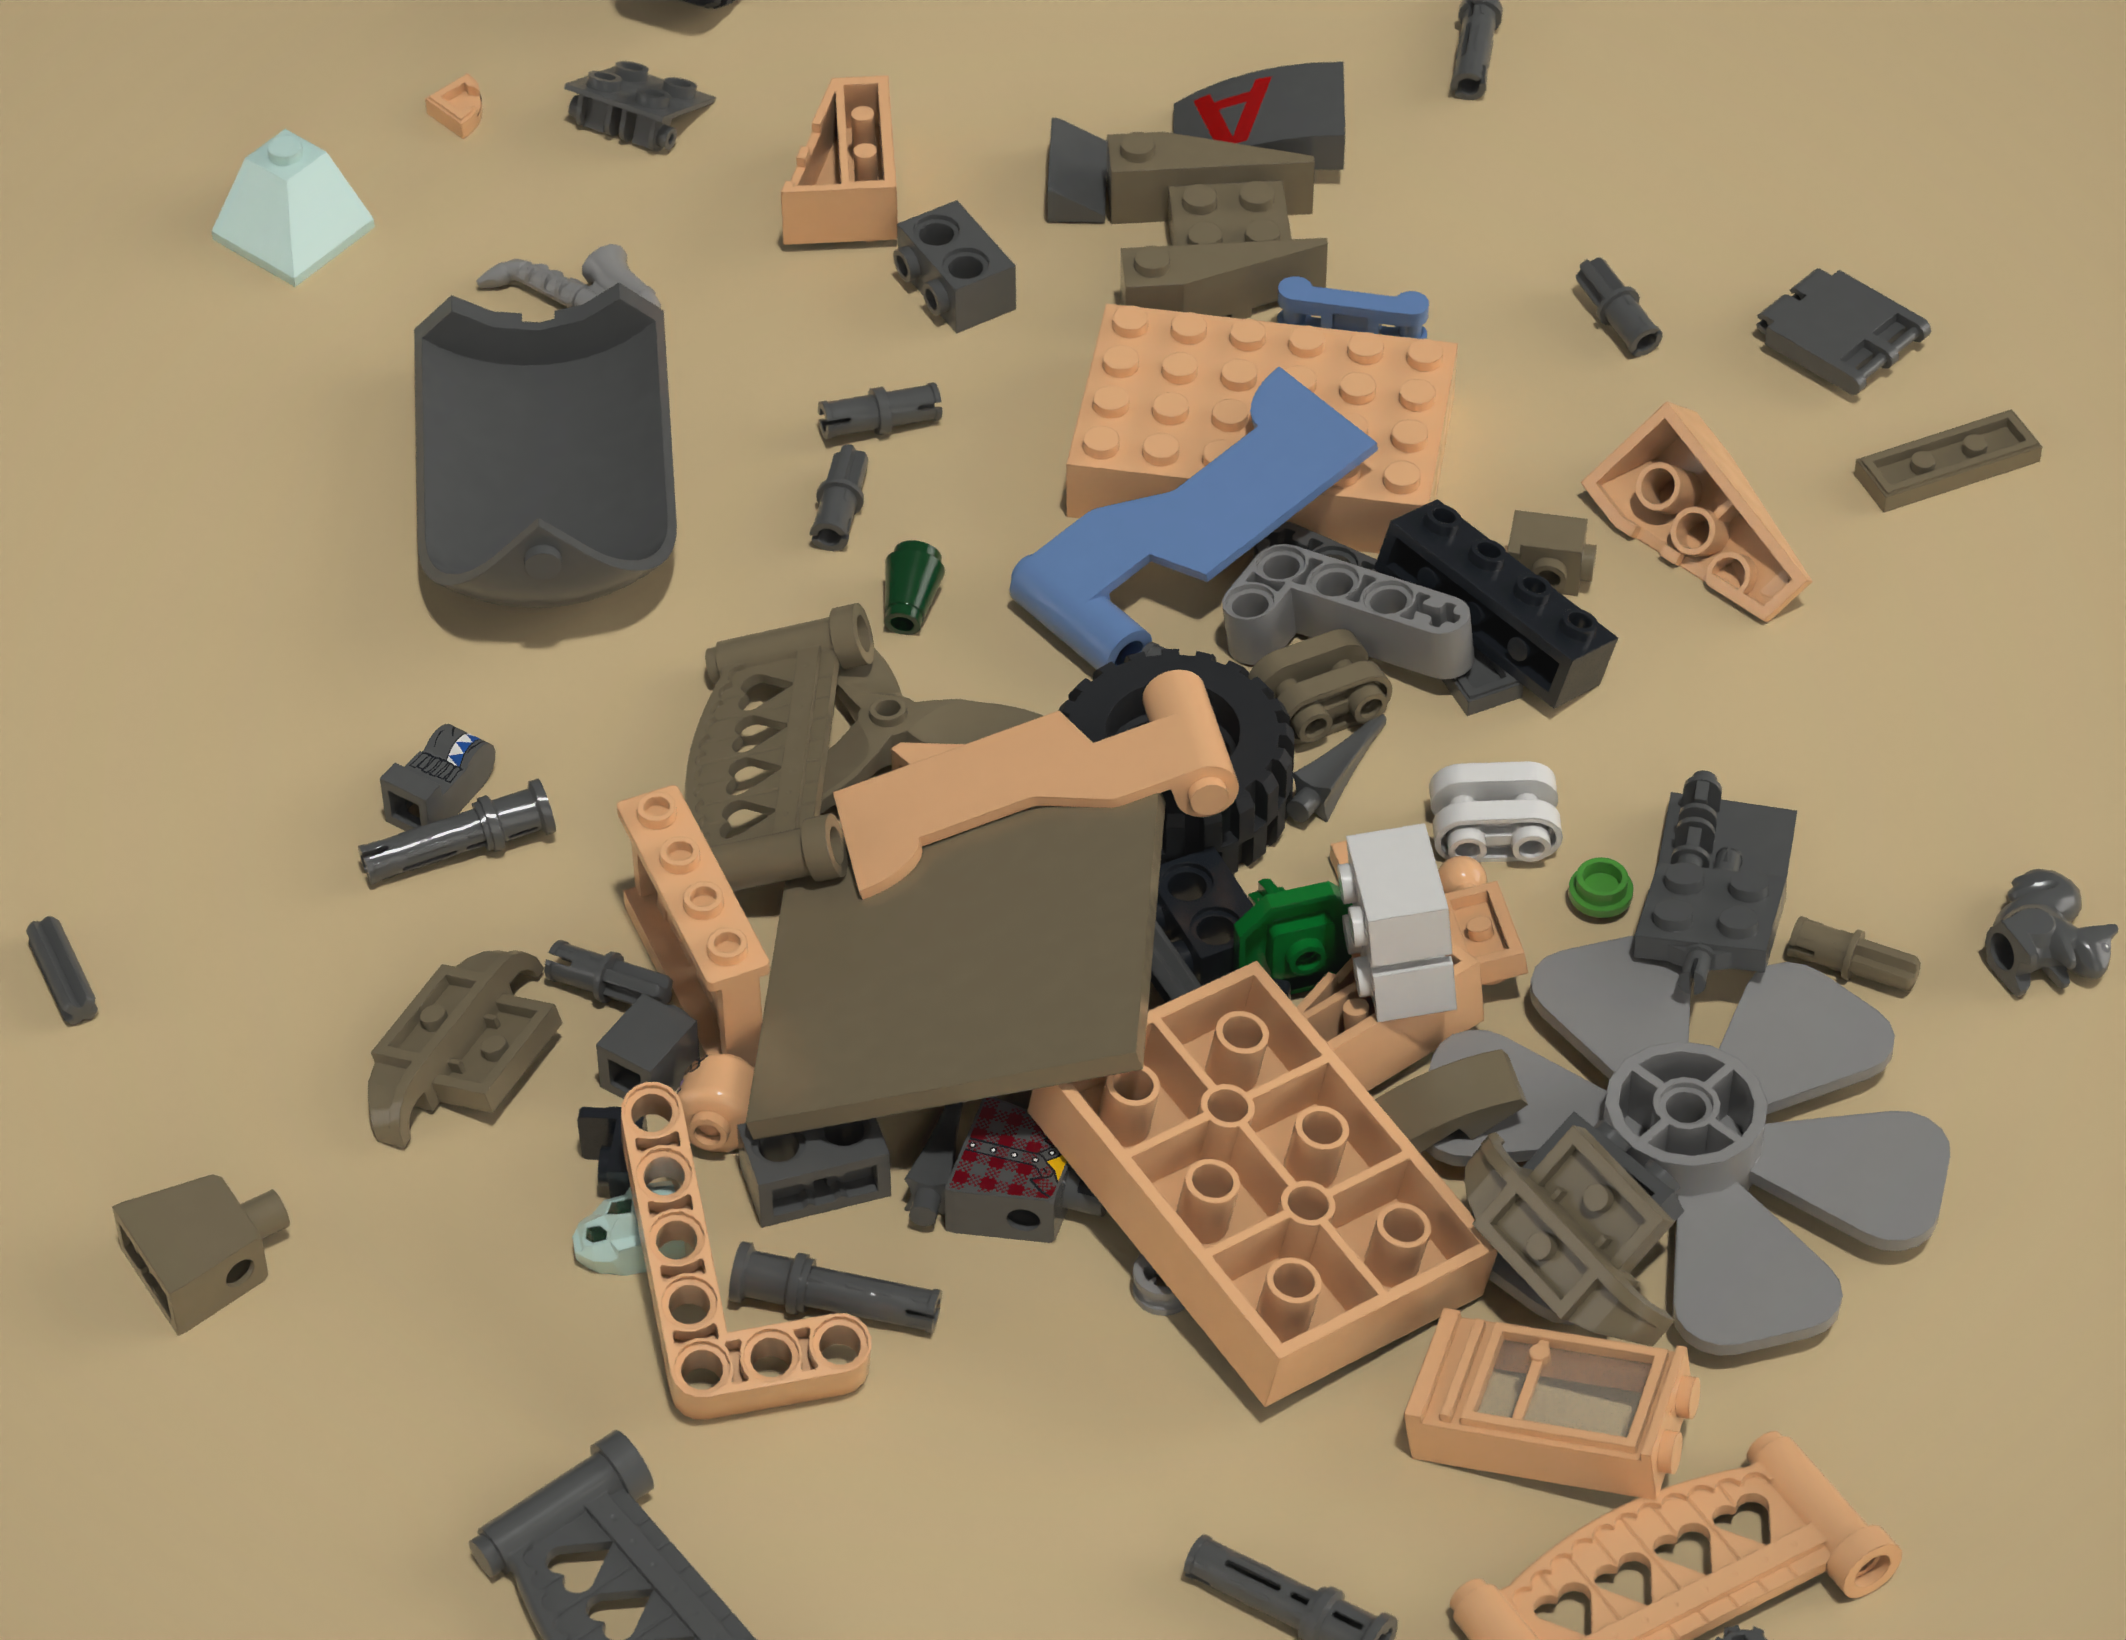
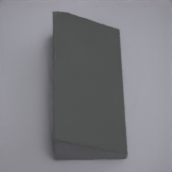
M1052 118L1048 173V221L1105 223L1107 141L1062 119Z

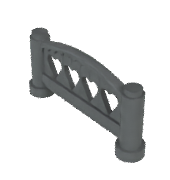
M619 1430L612 1431L590 1446V1457L478 1529V1536L469 1541V1547L474 1558L489 1577H494L500 1572L504 1574L511 1572L515 1576L520 1594L542 1640H611L605 1636V1622L590 1618L588 1616L589 1609L601 1601L642 1597L650 1598L633 1634L625 1640H757L636 1502V1500L654 1489V1482L645 1461L636 1447ZM609 1550L593 1585L582 1593H572L566 1590L564 1587V1575L554 1573L548 1569L550 1560L560 1554Z

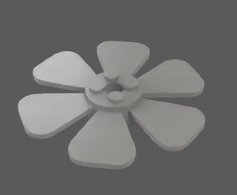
M1635 936L1561 950L1546 956L1535 967L1531 977L1530 995L1532 1005L1554 1029L1609 1079L1607 1091L1511 1039L1488 1030H1466L1455 1033L1439 1044L1432 1056L1429 1071L1463 1058L1502 1049L1510 1058L1528 1105L1473 1140L1460 1129L1454 1131L1425 1150L1436 1160L1452 1166H1466L1468 1160L1481 1146L1484 1139L1490 1133H1498L1505 1141L1502 1145L1504 1150L1515 1162L1528 1161L1573 1112H1576L1593 1127L1599 1120L1609 1124L1629 1144L1630 1148L1626 1152L1642 1166L1648 1160L1655 1161L1678 1182L1680 1188L1675 1194L1684 1212L1676 1220L1672 1313L1675 1320V1328L1682 1338L1702 1352L1718 1356L1738 1355L1804 1340L1827 1331L1838 1318L1843 1297L1840 1280L1819 1256L1748 1192L1753 1184L1858 1241L1880 1250L1904 1251L1918 1247L1932 1236L1938 1223L1950 1160V1144L1943 1130L1929 1118L1909 1111H1885L1765 1123L1767 1114L1870 1079L1882 1072L1892 1059L1895 1034L1890 1022L1877 1009L1822 972L1805 964L1777 963L1768 965L1765 972H1756L1746 985L1718 1049L1711 1045L1689 1042L1690 994L1685 993L1678 986V978L1683 967L1669 961L1634 957ZM1499 1252L1497 1253L1489 1280L1535 1314L1554 1323L1575 1325L1567 1320L1560 1319Z

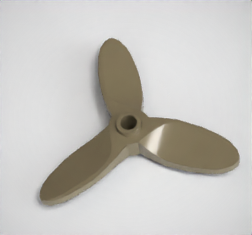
M874 648V659L871 664L844 669L839 664L836 693L848 709L855 723L835 745L828 749L820 814L836 804L833 792L868 780L878 770L892 765L891 748L900 742L967 744L1037 719L1043 715L1013 706L964 699L914 702L902 696L899 684L891 668Z

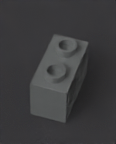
M957 200L897 223L898 249L894 251L893 258L899 275L905 282L911 281L923 295L929 310L936 316L940 315L956 334L1016 310V265Z
M876 1118L753 1140L746 1123L737 1125L740 1169L761 1228L891 1196L890 1153Z

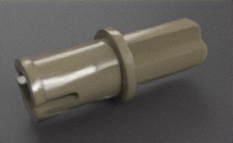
M1800 916L1795 923L1789 940L1790 946L1787 949L1788 956L1811 961L1841 972L1842 979L1850 980L1852 974L1903 991H1910L1913 988L1921 962L1915 955L1866 940L1865 931L1857 929L1853 934L1823 925L1803 916Z

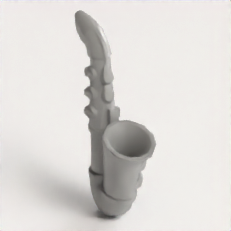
M614 244L599 247L587 257L582 265V276L589 284H592L590 286L574 278L568 279L564 277L561 271L550 270L546 264H532L531 261L521 259L498 263L476 280L480 288H495L506 285L510 281H519L567 307L582 305L617 283H621L661 308V303L655 291L630 271L626 252L620 245Z

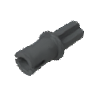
M1597 257L1591 261L1588 259L1580 264L1581 270L1577 273L1576 280L1596 305L1597 317L1600 322L1613 327L1633 356L1641 357L1652 352L1660 344L1663 333L1639 305L1640 297L1637 291L1632 287H1625L1604 259Z
M843 445L841 451L834 454L827 480L819 485L816 492L819 507L814 524L810 530V536H812L811 540L817 547L826 551H838L846 547L854 514L861 510L864 503V494L861 488L868 466V456L863 451H857L854 445Z
M564 940L556 941L548 952L551 955L561 957L564 961L572 963L570 966H566L546 959L544 972L548 980L593 992L594 998L599 1002L608 1003L614 999L633 1005L642 994L665 1005L670 1003L672 999L673 981L668 975L625 962L624 957L618 952L610 951L603 955L571 945Z

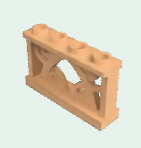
M670 785L618 802V817L631 840L635 887L623 890L625 909L657 972L668 975L672 979L671 991L673 996L671 1000L673 1004L684 1010L691 1018L697 1020L700 1057L709 1054H731L742 1058L755 1068L763 1023L760 977L770 972V962L678 786Z

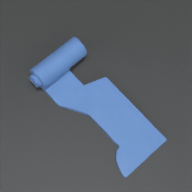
M1278 367L1261 383L1252 399L1250 411L1255 429L1175 490L1099 507L1087 512L1034 554L1025 556L1017 563L1011 575L1010 595L1014 601L1096 670L1111 661L1116 666L1123 664L1127 655L1141 652L1149 642H1152V637L1149 632L1111 602L1109 593L1150 562L1205 582L1210 581L1378 451L1377 442L1285 370Z

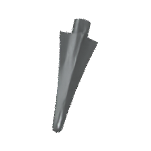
M1384 714L1367 721L1343 742L1293 773L1296 794L1286 807L1292 819L1298 822H1305L1315 813L1325 822H1328L1358 763L1386 725L1387 719Z
M964 1102L945 1105L935 1129L904 1179L911 1192V1196L905 1206V1211H910L909 1217L917 1225L930 1226L935 1222L937 1213L945 1215L944 1189L955 1164L959 1122Z

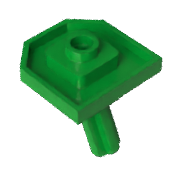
M1262 879L1258 881V890L1248 894L1253 907L1234 924L1233 971L1258 961L1271 978L1290 982L1291 995L1311 991L1328 972L1337 974L1352 957L1351 954H1348L1342 915L1348 914V907H1353V903L1343 904L1340 887L1330 881L1285 890L1283 887H1277L1271 879Z

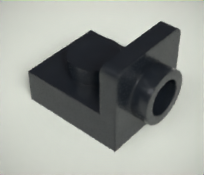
M581 1107L577 1123L582 1156L585 1159L598 1160L599 1186L609 1187L610 1198L625 1195L630 1188V1182L622 1145L621 1107ZM645 1115L640 1117L635 1124L640 1129L648 1132Z

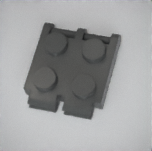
M1815 269L1790 289V292L1794 294L1793 296L1783 294L1759 313L1757 317L1761 321L1756 324L1759 331L1766 335L1765 345L1851 395H1856L1862 391L1867 385L1866 379L1880 367L1887 369L1899 360V352L1912 341L1922 342L1931 334V327L1926 319L1841 270L1831 275L1822 269Z

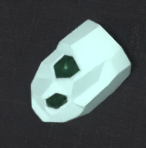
M671 1181L649 1183L647 1185V1188L658 1195L675 1193L674 1185ZM630 1187L625 1195L604 1200L591 1215L584 1218L578 1224L572 1236L576 1260L597 1273L628 1276L647 1272ZM672 1240L659 1248V1251L670 1259H681L686 1256L685 1243L681 1240Z

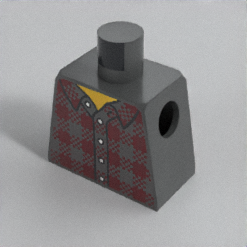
M997 1097L982 1099L944 1189L946 1231L958 1234L1050 1243L1056 1240L1068 1209L1104 1217L1107 1210L1030 1116L1027 1109Z

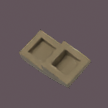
M1502 1049L1480 1053L1435 1068L1391 1089L1375 1099L1420 1153L1458 1129L1462 1130L1473 1140L1528 1105L1510 1058Z

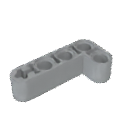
M1273 545L1261 551L1229 588L1222 599L1229 653L1233 659L1243 664L1255 665L1268 653L1284 648L1296 633L1312 638L1336 629L1351 631L1366 649L1369 657L1433 678L1452 679L1464 675L1472 668L1475 661L1470 608L1463 600L1294 545Z

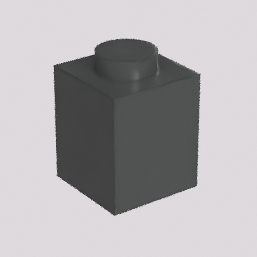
M642 994L596 1044L600 1087L622 1099L625 1098V1095L634 1086L645 1082H659L676 1091L680 1086L686 1069L696 1059L700 1058L697 1020L691 1018L684 1010L675 1005H665Z

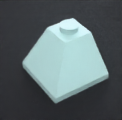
M284 129L244 159L211 232L214 241L296 287L375 228L374 218L329 154L307 140Z

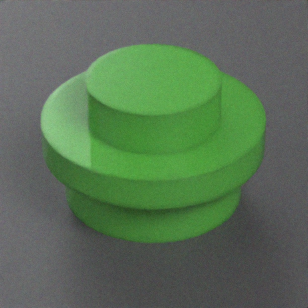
M1598 857L1589 859L1580 865L1570 879L1568 894L1571 903L1580 912L1592 917L1608 918L1621 914L1630 906L1634 887L1623 865L1613 859Z

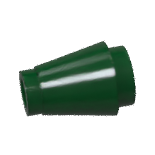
M916 540L903 541L896 545L894 552L890 553L885 560L886 615L884 623L889 630L895 633L912 635L920 630L921 623L944 578L945 568L941 563L942 556L935 547L928 543Z

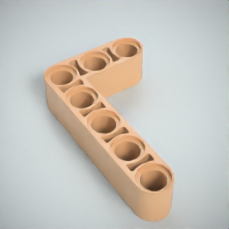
M645 1082L634 1086L625 1095L621 1104L622 1145L670 1394L675 1407L683 1415L692 1419L709 1420L836 1397L856 1391L866 1380L869 1373L871 1356V1335L867 1326L857 1317L847 1313H833L727 1332L682 1103L678 1094L671 1087L662 1083ZM656 1114L664 1117L669 1124L659 1131L647 1132L640 1129L635 1122L645 1115ZM659 1177H670L680 1183L682 1187L670 1195H658L647 1188V1185ZM672 1240H681L689 1243L694 1248V1251L683 1259H670L665 1257L659 1251V1248ZM684 1304H694L701 1307L707 1313V1316L695 1324H684L677 1321L671 1313L677 1307ZM833 1344H843L852 1348L856 1352L857 1357L852 1362L844 1365L834 1364L827 1361L821 1352ZM775 1356L782 1359L789 1369L782 1375L766 1377L759 1374L753 1368V1364L763 1357ZM708 1369L713 1371L720 1378V1381L714 1387L708 1389H695L684 1381V1377L693 1370Z

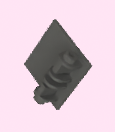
M619 61L614 67L602 71H590L588 76L568 82L564 88L579 94L572 98L569 105V115L575 117L578 125L605 132L610 136L619 134L622 140L628 142L632 140V143L656 152L662 148L671 149L676 141L677 130L671 127L672 118L715 103L716 97L697 91V85L692 81L674 77L661 79L648 74L649 69L646 66L630 61Z
M1705 770L1695 772L1692 777L1686 780L1683 794L1671 792L1659 863L1675 864L1688 862L1703 868H1713L1717 851L1728 846L1727 861L1732 847L1738 849L1743 855V862L1739 871L1756 870L1765 875L1787 877L1797 810L1722 800V787L1717 781V777L1712 772Z

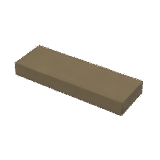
M2011 409L1856 459L1854 475L1883 512H1887L2040 462L2043 446Z

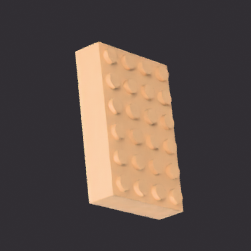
M1106 303L1066 464L1067 517L1081 518L1095 508L1167 493L1178 488L1255 429L1250 411L1252 399L1261 383L1276 368L1281 367L1376 441L1378 451L1287 521L1356 551L1379 553L1391 520L1436 500L1455 395L1458 343Z
M1258 961L1148 1011L1143 1069L1032 1090L1028 1107L1030 1116L1264 1407L1440 1318L1443 1308L1457 1309L1484 1294L1498 1251L1472 1225L1476 1220L1475 1217Z

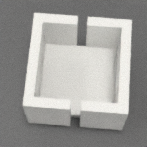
M1422 823L1346 836L1349 863L1337 865V872L1343 904L1353 903V907H1348V914L1342 915V923L1348 954L1360 953L1361 957L1353 958L1354 975L1359 998L1371 996L1377 1022L1457 1010L1453 962L1451 956L1444 957L1445 955L1452 954L1449 908L1426 824Z

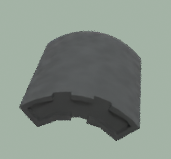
M617 283L582 305L554 311L555 319L543 322L522 321V313L491 311L451 295L414 329L417 544L420 564L426 575L435 583L470 598L492 604L524 608L566 606L606 596L629 586L661 565L672 553L677 536L664 310L621 283Z

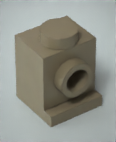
M1515 510L1507 553L1536 575L1545 578L1561 594L1578 596L1580 581L1592 582L1597 545L1585 544L1588 519Z

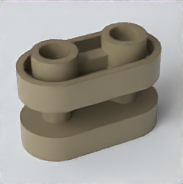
M1346 629L1332 630L1270 652L1262 657L1249 673L1250 680L1255 677L1260 678L1274 691V698H1277L1284 704L1290 716V727L1294 731V744L1315 742L1322 737L1379 717L1385 711L1393 691L1391 682L1379 666L1372 661H1368L1369 657L1366 649L1356 636Z

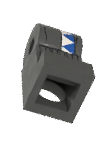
M449 723L440 726L430 737L425 749L422 752L419 751L405 767L394 763L380 777L386 822L404 831H408L458 815L487 782L495 763L496 751L494 745ZM414 803L419 805L420 818L409 812V808Z

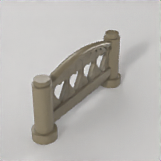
M859 603L832 608L827 618L718 641L716 647L706 650V667L715 687L701 715L690 748L685 779V801L733 892L812 876L816 882L842 878L847 874L848 852L841 825L835 815L832 813L820 815L839 664L844 669L871 664L874 659V641L871 626L865 610ZM767 683L786 688L753 710H744L750 703L746 693L754 685ZM759 724L781 730L751 750L738 752L744 744L740 734L747 727ZM752 766L775 772L744 793L731 795L738 786L733 777L739 770ZM748 809L769 815L740 835L733 838H725L732 829L727 820L734 812Z

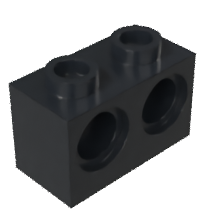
M1212 846L1160 864L1156 910L1157 923L1202 986L1225 976L1229 971H1233L1234 924L1253 907V904L1216 848Z

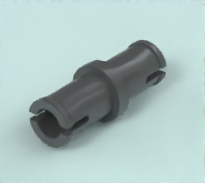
M932 382L923 386L887 392L884 387L870 388L868 395L828 402L819 401L818 414L825 415V419H819L822 435L825 439H831L834 436L874 430L877 435L891 433L893 426L928 420H941L942 407H935L934 404L942 402L940 392L936 383Z

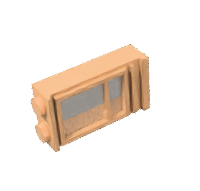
M1443 1308L1404 1412L1411 1457L1417 1460L1657 1501L1665 1474H1675L1678 1469L1682 1452V1434L1680 1429L1684 1418L1692 1420L1695 1417L1700 1398V1380L1698 1377H1692L1690 1374L1688 1350L1685 1346L1677 1345L1675 1351H1669L1663 1348L1502 1322L1461 1317L1460 1310Z

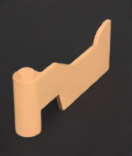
M1171 670L1156 676L1146 686L1142 698L1149 723L1094 743L1062 712L1056 711L833 792L858 891L862 900L892 887L905 878L919 863L923 846L1035 806L1114 808L1171 789L1179 809L1190 816L1209 817L1224 811L1235 801L1239 791V783L1203 681L1198 675L1187 670Z

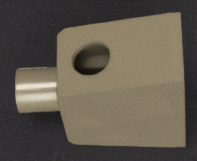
M213 1174L112 1206L121 1250L178 1336L188 1332L264 1282L268 1275L262 1239L290 1226L286 1208L275 1190H269L240 1204L224 1179Z

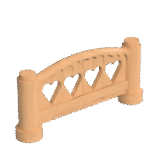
M1771 1431L1760 1436L1750 1446L1747 1452V1460L1751 1465L1702 1476L1660 1489L1657 1501L1637 1498L1617 1507L1564 1538L1528 1566L1510 1585L1500 1590L1495 1585L1487 1584L1483 1579L1479 1578L1464 1583L1453 1594L1450 1600V1607L1454 1611V1621L1469 1640H1692L1706 1633L1707 1630L1710 1631L1735 1618L1737 1615H1741L1827 1571L1828 1575L1846 1596L1850 1598L1866 1596L1879 1589L1892 1577L1900 1565L1902 1550L1881 1526H1868L1792 1438L1782 1436L1777 1431ZM1744 1503H1759L1768 1511L1770 1543L1765 1545L1717 1527L1713 1521L1716 1517L1723 1514H1736L1738 1507ZM1686 1532H1699L1709 1540L1711 1573L1706 1575L1662 1559L1656 1555L1654 1550L1663 1544H1677L1679 1537ZM1626 1562H1641L1650 1570L1651 1604L1645 1605L1602 1589L1595 1583V1579L1603 1574H1618L1619 1568ZM1570 1591L1581 1592L1589 1598L1591 1603V1634L1586 1636L1543 1620L1534 1611L1543 1604H1558L1559 1598L1564 1593Z

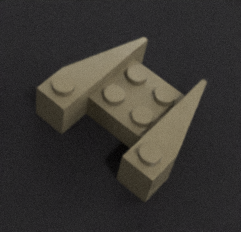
M1132 132L1128 134L1107 135V194L1111 224L1168 221L1171 246L1121 248V305L1246 319L1251 317L1252 308L1278 301V285L1285 278L1299 276L1309 280L1313 286L1326 288L1327 238L1292 239L1288 215L1313 214L1314 156L1169 132Z

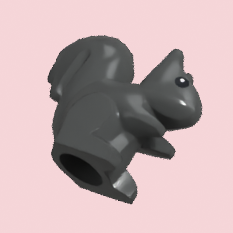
M2033 869L2015 878L2011 882L2013 887L2007 892L2011 903L2003 907L1998 913L1993 926L1990 927L1986 934L1985 941L1987 964L2016 997L2025 994L2030 986V973L2042 969L2049 980L2061 989L2068 987L2070 984L2067 969L2088 979L2102 977L2109 966L2111 940L2118 933V926L2116 924L2081 928L2074 926L2072 922L2082 909L2080 889L2073 881L2058 872L2046 869Z

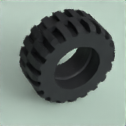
M1161 649V655L1146 657L1143 651L1127 655L1123 664L1116 666L1111 661L1098 668L1093 673V681L1087 678L1082 680L1068 694V700L1058 710L1093 743L1149 723L1142 701L1143 692L1148 683L1164 672L1187 670L1198 675L1204 683L1239 783V791L1235 801L1224 811L1209 817H1194L1184 813L1177 806L1171 789L1162 792L1166 804L1160 864L1214 846L1232 874H1235L1238 871V864L1244 863L1248 867L1265 854L1266 845L1270 847L1275 843L1285 829V819L1289 816L1286 807L1291 801L1293 793L1294 731L1290 727V716L1284 704L1277 698H1274V691L1258 677L1250 680L1249 672L1244 667L1230 660L1226 665L1216 662L1214 654L1196 651L1195 656L1179 655V649Z

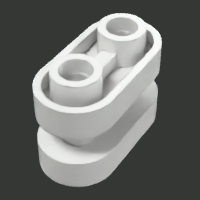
M1521 761L1453 764L1436 772L1430 780L1431 810L1435 815L1433 820L1435 849L1440 856L1447 860L1454 856H1468L1478 862H1535L1553 854L1562 843L1561 819L1559 811L1556 809L1558 804L1556 778L1553 771L1541 763Z

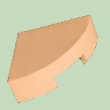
M468 73L425 98L427 114L462 139L469 136L482 119L483 107L479 85Z

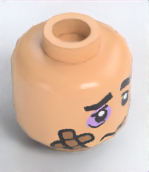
M709 1054L696 1059L686 1069L677 1094L683 1106L689 1141L695 1147L709 1152H731L739 1149L737 1125L746 1123L754 1067L742 1058L731 1054Z

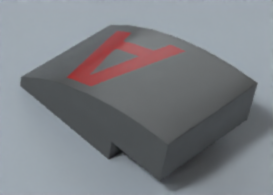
M1315 62L1279 66L1250 72L1203 88L1174 103L1173 133L1314 156L1315 160L1314 170H1344V62Z

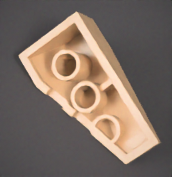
M1666 401L1581 482L1616 528L1630 537L1638 539L1658 552L1666 560L1690 572L1704 581L1707 586L1765 622H1769L1813 582L1732 456L1696 411Z

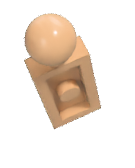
M1454 856L1446 860L1440 866L1438 872L1449 908L1451 940L1480 961L1481 984L1495 985L1505 981L1507 978L1527 974L1528 968L1525 953L1498 881L1487 883V875L1483 866L1471 857Z

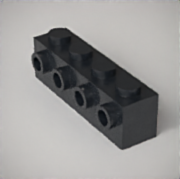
M1438 499L1391 520L1374 566L1376 571L1463 600L1470 608L1473 646L1553 709L1600 685L1618 637L1601 625L1592 614L1580 609L1554 589L1545 578L1533 573L1507 553L1501 544L1490 540L1464 520L1455 509L1443 504Z

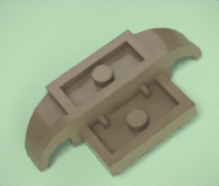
M500 950L483 951L468 957L456 967L442 964L371 1051L375 1063L368 1081V1102L371 1122L378 1142L405 1147L411 1139L409 1119L413 1107L433 1111L439 1102L490 1113L496 1110L563 1024L555 1004L514 996L509 986L518 974L539 977L544 967L537 957L517 950L509 952Z
M1572 1125L1534 1170L1520 1167L1504 1150L1502 1145L1505 1141L1498 1133H1490L1470 1157L1465 1167L1464 1182L1467 1200L1476 1219L1472 1225L1560 1319L1567 1320L1593 1333L1654 1346L1675 1320L1666 1311L1649 1302L1635 1289L1639 1282L1630 1272L1675 1221L1583 1127Z

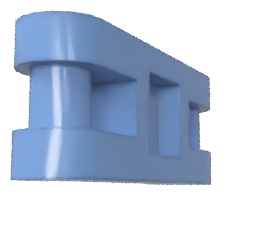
M1299 276L1285 278L1278 285V304L1283 310L1277 316V323L1427 339V330L1422 325L1428 319L1429 300L1422 293L1406 291L1394 297L1313 286L1309 280ZM1382 324L1392 325L1395 327L1382 326Z

